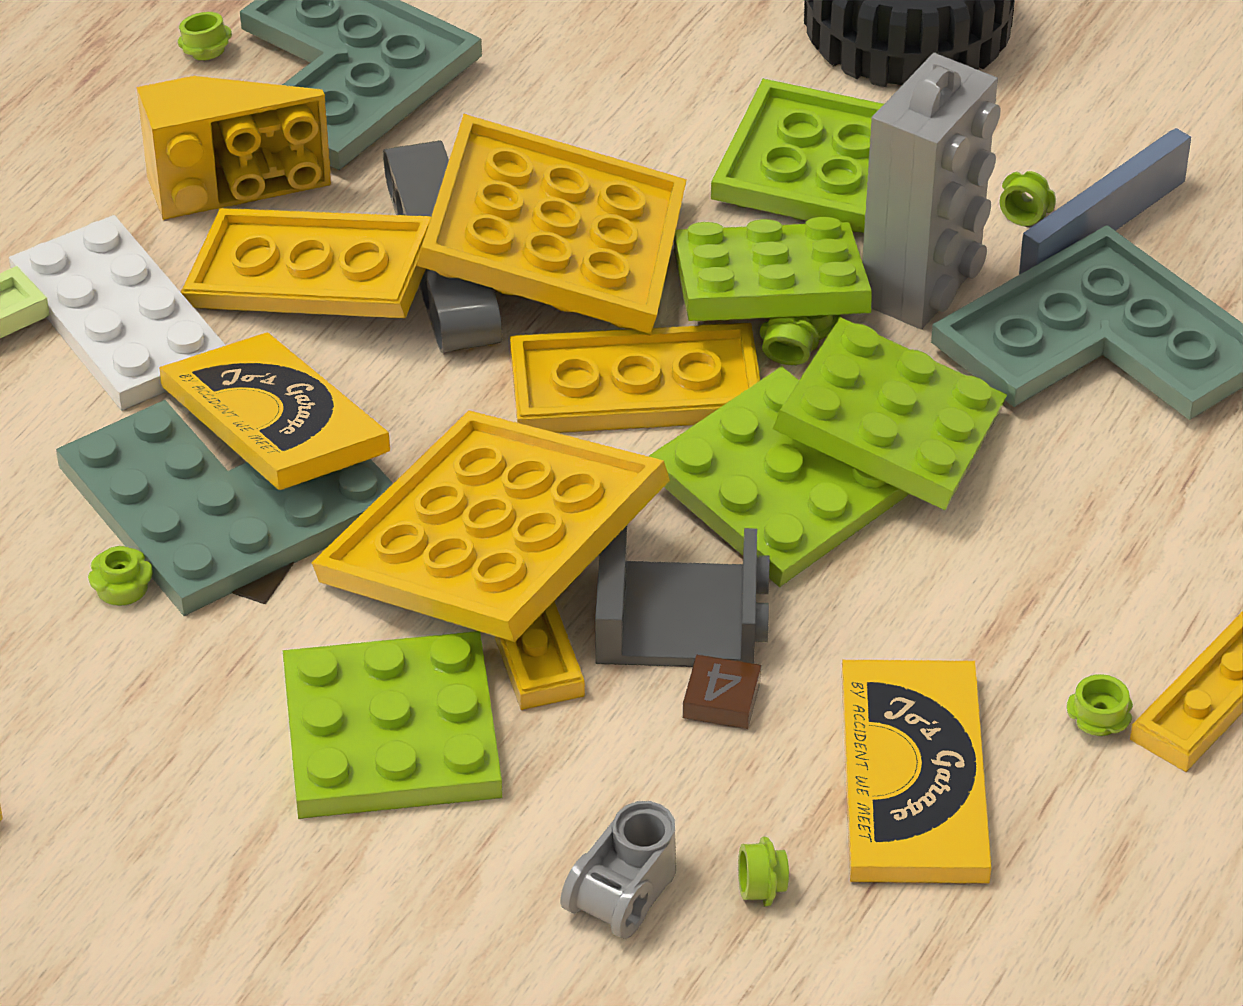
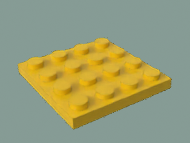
M463 114L417 266L436 271L445 277L460 278L491 287L503 294L518 295L546 303L561 311L576 312L604 320L619 328L635 329L651 334L658 313L687 179Z
M468 410L311 563L320 583L515 642L662 490L670 479L664 460Z

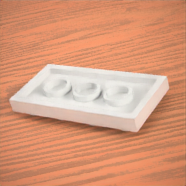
M115 215L90 223L85 227L40 243L9 257L10 269L18 266L47 297L50 316L46 318L121 411L168 392L161 386L159 367L226 346Z

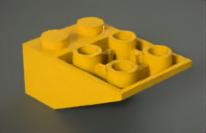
M189 76L136 87L147 178L163 220L331 185L326 104L323 89L201 76Z

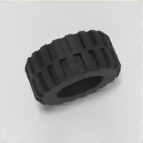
M804 0V24L807 27V35L811 43L831 65L836 66L840 64L845 74L857 80L860 76L869 78L873 85L887 87L888 83L903 85L933 53L979 70L981 68L984 70L999 56V53L1006 47L1010 39L1015 0Z

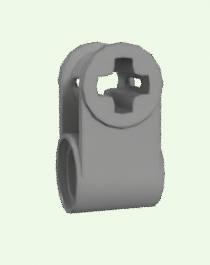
M636 801L624 806L617 812L614 820L592 848L583 854L570 870L561 892V907L574 914L582 910L610 924L614 935L623 939L631 937L645 919L649 908L665 887L672 882L676 874L675 819L671 812L663 805L652 801Z

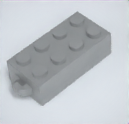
M933 53L872 116L862 259L872 290L871 309L921 330L938 311L944 312L949 308L957 289L968 277L975 278L985 262L987 247L982 244L983 229L991 211V201L987 199L988 180L993 173L996 163V155L991 152L992 135L998 124L1001 112L1000 106L995 104L997 77Z

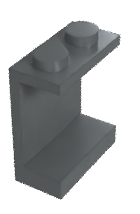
M626 526L599 554L595 616L596 664L693 667L696 654L754 664L755 642H768L769 603L756 602V594L768 595L770 562L769 555H757V529L744 528L743 564L627 561Z

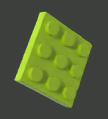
M763 78L711 181V199L735 204L739 207L785 215L799 220H809L815 217H832L841 222H849L853 232L864 233L872 116L884 104Z
M815 217L807 220L806 224L782 225L775 220L760 219L749 222L746 227L724 228L722 225L714 222H698L690 225L688 229H678L675 231L674 253L688 321L871 313L872 290L849 222H841L832 217Z
M840 317L780 409L773 430L946 510L999 415L1007 394L990 387L980 378L966 376L934 361L928 354L922 351L908 349L882 337L866 325L852 323Z
M782 366L649 455V457L664 460L670 479L664 488L741 555H743L744 528L757 529V555L770 556L769 579L779 588L909 495V493L773 430L780 409L799 381Z
M480 631L282 650L298 819L503 798L502 777Z

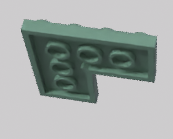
M254 0L240 11L242 30L310 62V64L282 85L323 89L326 104L330 166L338 170L342 169L482 57L481 38L401 0Z
M1108 225L932 324L931 343L973 376L982 379L990 387L1007 394L1005 400L1013 407L1102 355L1189 420L1243 388V323Z
M166 400L56 449L59 468L125 547L139 550L144 554L145 561L150 562L152 565V579L183 616L231 594L232 591L292 562L296 563L327 548L393 484L382 470L369 459L286 489L278 490L248 462L228 471Z

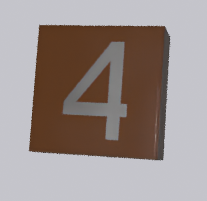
M696 654L683 700L682 718L748 729L761 682L762 665Z

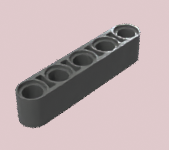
M441 140L383 150L385 178L396 215L432 216L449 162ZM425 270L419 288L440 352L444 353L502 342L501 317L493 288L460 278L445 277L433 270Z

